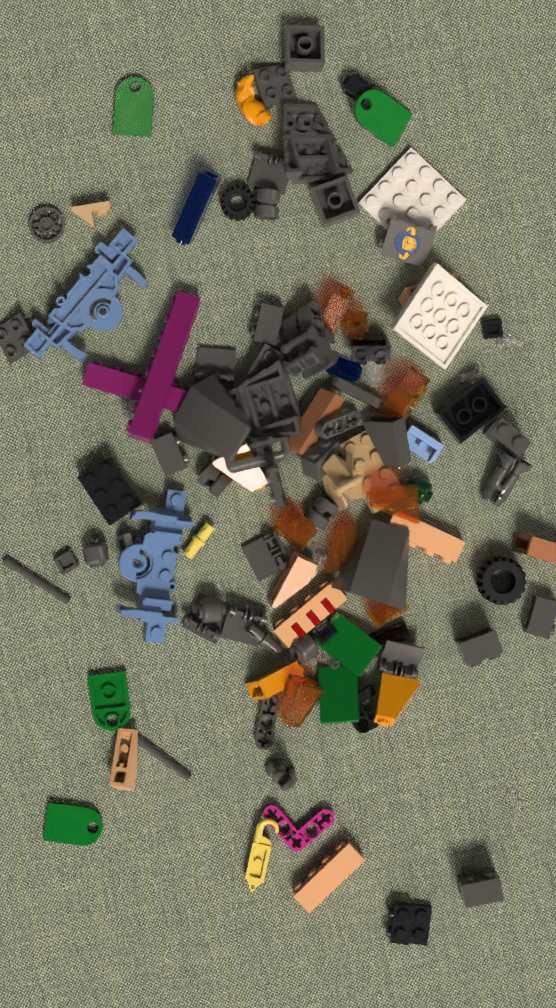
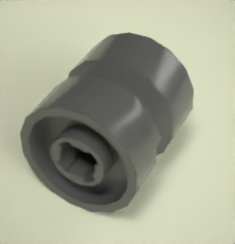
M257 189L255 201L258 205L255 206L254 218L269 221L278 220L279 207L276 205L280 203L281 192L274 189Z
M211 463L198 477L197 481L202 486L209 487V492L217 498L233 479L225 473H220L221 470Z
M319 495L314 502V508H309L304 517L324 531L330 523L329 518H333L339 509Z

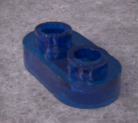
M339 357L336 364L325 369V371L349 381H357L361 377L362 367L355 364V362Z

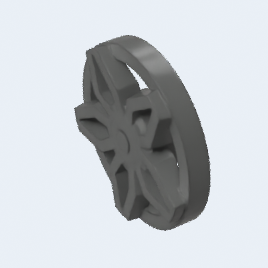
M42 207L31 215L29 230L32 236L39 242L53 243L63 235L65 221L58 210L51 207ZM45 211H52L54 213L48 217ZM40 212H42L45 215V217L42 219ZM38 214L40 222L33 223L34 218ZM58 215L57 219L53 221L52 218ZM60 219L62 223L61 228L58 225H55L56 223H58ZM57 228L60 232H54L53 230ZM34 231H35V232H40V231H41V233H40V234H41V238L37 237V236L35 235ZM44 233H48L46 240H44ZM50 233H52L53 235H57L55 238L50 239Z

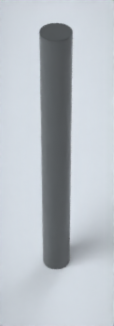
M8 557L4 560V565L66 605L71 601L70 597Z
M138 735V744L186 781L190 778V773Z

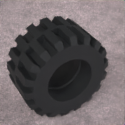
M502 556L486 560L483 566L479 567V573L476 574V585L478 586L479 593L482 594L484 599L496 605H508L509 603L516 602L515 600L520 599L522 592L526 590L524 587L527 584V580H525L526 573L523 572V567L517 561ZM499 569L508 571L512 579L510 587L504 592H497L491 586V577Z

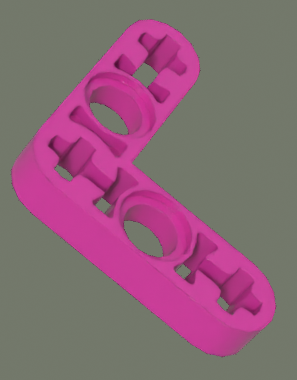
M276 804L266 805L263 811L264 818H271L276 821L272 815L267 816L268 809H275V815L279 819L277 821L278 826L283 822L289 824L290 829L287 832L279 830L277 834L293 851L304 849L334 822V813L330 808L320 809L298 829ZM322 813H329L330 820H323L321 822L323 827L320 828L319 824L314 820L317 818L319 822L322 819ZM308 825H315L317 831L314 834H308L306 832ZM293 830L295 831V833H293V836L296 839H301L300 846H298L297 844L294 846L292 845L293 839L289 835L292 833Z

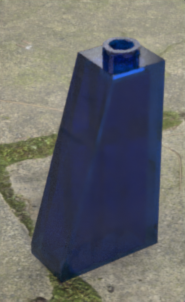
M206 170L198 173L171 236L176 238L175 242L184 246L193 242L222 181L221 177Z

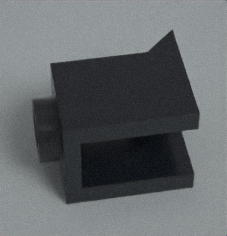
M358 74L348 75L342 83L344 85L343 93L354 101L362 92L373 90L375 85L368 84Z

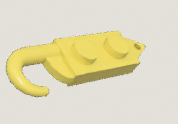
M271 818L262 819L256 826L245 875L251 892L261 883H264L272 847L271 840L262 835L264 826L271 824L275 828V833L279 832L278 823Z

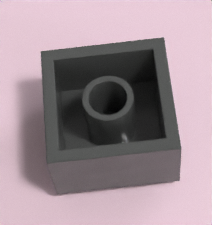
M285 25L283 32L284 71L322 72L325 64L324 26Z
M347 175L310 189V194L323 229L359 216L360 210Z
M491 627L455 640L462 661L467 666L471 665V667L482 664L481 660L487 658L489 660L500 657V653L504 652L496 630Z
M485 867L480 869V872L466 871L457 876L461 899L466 908L504 901L500 877L495 869Z

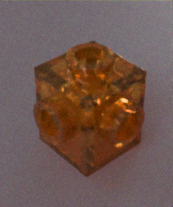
M349 309L348 318L343 319L341 330H345L344 337H348L347 339L351 341L363 340L364 334L368 335L370 326L369 323H366L368 313Z

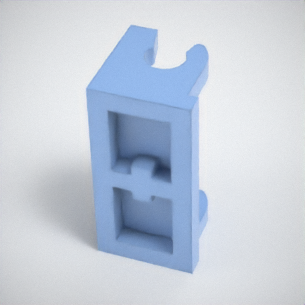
M413 425L407 430L410 451L432 464L444 445Z

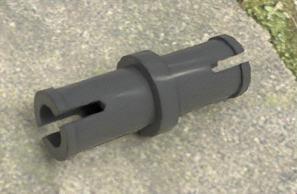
M254 623L249 625L245 633L258 642V645L264 646L274 656L283 647L274 641L269 633H264Z

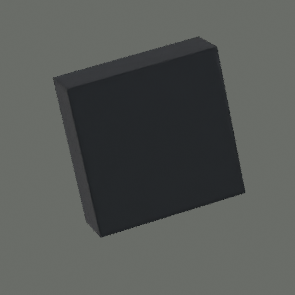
M501 318L482 320L484 340L503 338Z
M324 618L311 629L323 645L338 634L327 618Z

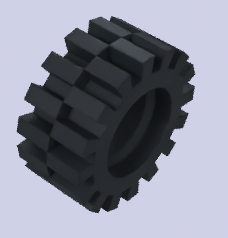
M234 184L233 187L229 186L226 191H223L220 204L222 212L226 217H229L232 221L236 220L239 222V220L244 221L246 220L245 218L251 216L255 207V198L248 187L245 188L241 184L240 186ZM241 196L244 198L245 206L241 210H235L231 207L230 201L233 197Z

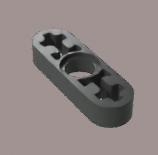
M334 376L330 383L331 386L377 410L380 409L383 400L337 376Z
M347 409L324 418L316 423L315 435L328 439L353 429L359 424L360 415L357 411Z
M275 695L262 699L255 737V744L261 750H266L272 745L279 700ZM269 698H273V702H276L275 705L271 706V712H275L274 715L262 713L263 710L267 711L268 704L265 701H268ZM270 717L273 721L272 725L269 727L263 726L261 723L262 718ZM259 729L264 731L271 730V734L267 732L266 735L269 743L266 742L265 745H261V742L258 741L263 736V731L259 732Z

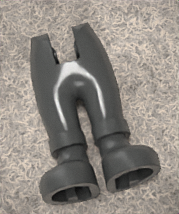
M502 448L498 453L501 464H498L495 472L490 476L481 497L487 501L494 489L500 491L493 503L496 507H499L508 498L520 478L519 475L529 472L532 468L530 463L518 458L512 471H510L504 483L501 484L509 467L516 459L511 452Z
M271 759L265 766L267 775L272 777L273 782L277 783L280 789L286 791L293 788L297 781L295 769L293 767L286 769L287 761L284 759Z

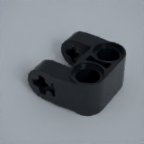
M372 684L358 691L359 717L368 721L367 726L364 728L358 727L357 722H352L354 728L360 733H366L380 726L378 723H374V715L369 718L361 705L362 702L376 694Z

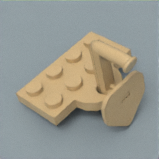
M366 430L340 444L341 457L346 453L352 457V477L338 486L333 483L327 474L322 477L327 498L340 510L347 507L345 497L354 500L364 498L372 514L405 496V492L391 467L383 464Z

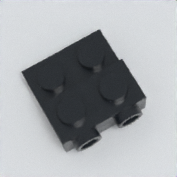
M388 339L350 340L351 360L355 364L364 365L367 364V361H375V364H386V361H391V344Z
M394 901L393 907L390 906L389 908L391 925H387L386 937H389V942L403 945L411 943L427 946L432 906Z

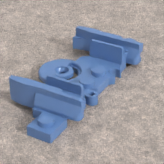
M123 228L109 244V247L103 242L98 243L94 250L99 257L92 265H87V268L91 271L90 275L83 276L80 273V279L67 293V300L62 296L56 299V304L60 308H54L48 315L47 323L52 326L51 330H48L38 320L34 319L32 325L36 328V331L23 346L38 359L51 344L56 349L64 347L71 356L80 362H84L88 355L78 350L68 341L76 336L77 332L83 333L89 326L102 332L110 331L118 326L123 316V309L115 295L119 291L120 282L125 275L137 283L142 291L148 286L143 276L130 267L133 261L127 256L138 243V240ZM99 299L112 301L110 305L101 302L95 306L94 316L97 320L94 322L90 316L92 304ZM101 308H105L107 310V313L105 315H101L99 313Z
M166 489L164 507H155L154 512L131 510L129 519L152 520L149 532L143 534L141 544L137 543L127 546L119 556L118 566L121 574L126 579L135 582V592L139 594V608L127 607L116 603V612L124 616L138 618V621L146 622L143 640L147 642L164 643L166 624L180 622L179 617L163 615L161 610L171 611V605L174 601L170 599L171 595L168 593V590L175 591L177 588L176 583L170 580L174 578L176 558L180 556V553H175L173 548L176 544L182 545L179 539L184 537L182 534L183 528L195 526V522H192L190 516L183 515L187 493L185 491ZM140 550H143L149 557V567L143 574L136 576V573L142 572L147 566L146 557L140 554ZM135 559L140 560L138 566H135L133 563Z

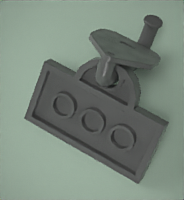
M288 436L249 445L250 449L258 448L259 456L235 462L234 460L230 461L224 458L227 471L230 473H238L268 465V473L265 474L267 485L272 486L273 493H270L272 505L276 504L277 508L287 505L277 463L289 455L290 443ZM280 442L282 450L273 452L271 444Z

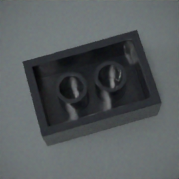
M482 377L437 412L435 416L455 441L461 444L507 407Z
M111 456L77 477L109 526L130 514L131 510H136L143 505Z

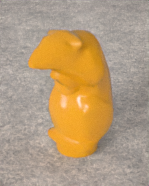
M249 74L237 82L238 86L235 90L236 102L246 120L255 126H263L271 119V112L267 111L261 101L255 99L254 74Z

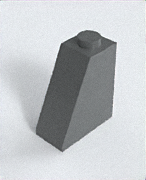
M373 416L363 421V426L385 466L401 469L405 467V464L412 461L404 417Z

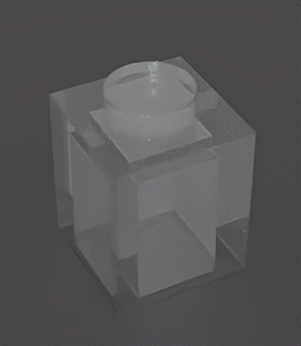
M367 361V364H364L365 385H370V388H381V385L386 383L385 364H375V361Z

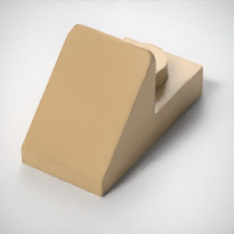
M110 201L71 207L74 215L96 230L94 215H97V217L107 216L109 212H112Z
M347 453L342 458L333 454L323 465V470L336 486L352 477V457Z

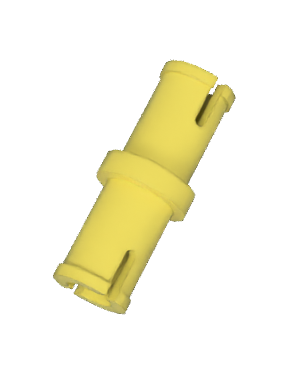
M205 522L199 532L192 536V541L183 550V553L190 559H193L201 546H205V541L215 528L208 522Z

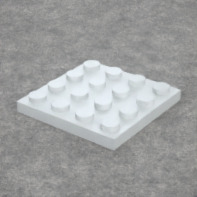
M411 147L358 204L383 228L387 218L391 219L392 214L395 213V219L427 229L432 224L437 226V232L467 199Z
M433 262L390 328L440 368L446 370L488 306L440 265Z

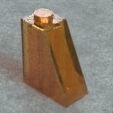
M339 284L335 288L322 315L325 328L333 336H335L355 294L354 291Z
M417 485L369 487V491L366 492V502L370 503V507L415 524L420 523Z
M352 520L340 521L341 525H336L322 569L323 574L341 572L359 542L357 524L352 523Z
M289 674L277 711L278 716L282 719L281 722L287 727L300 728L324 690L313 679Z

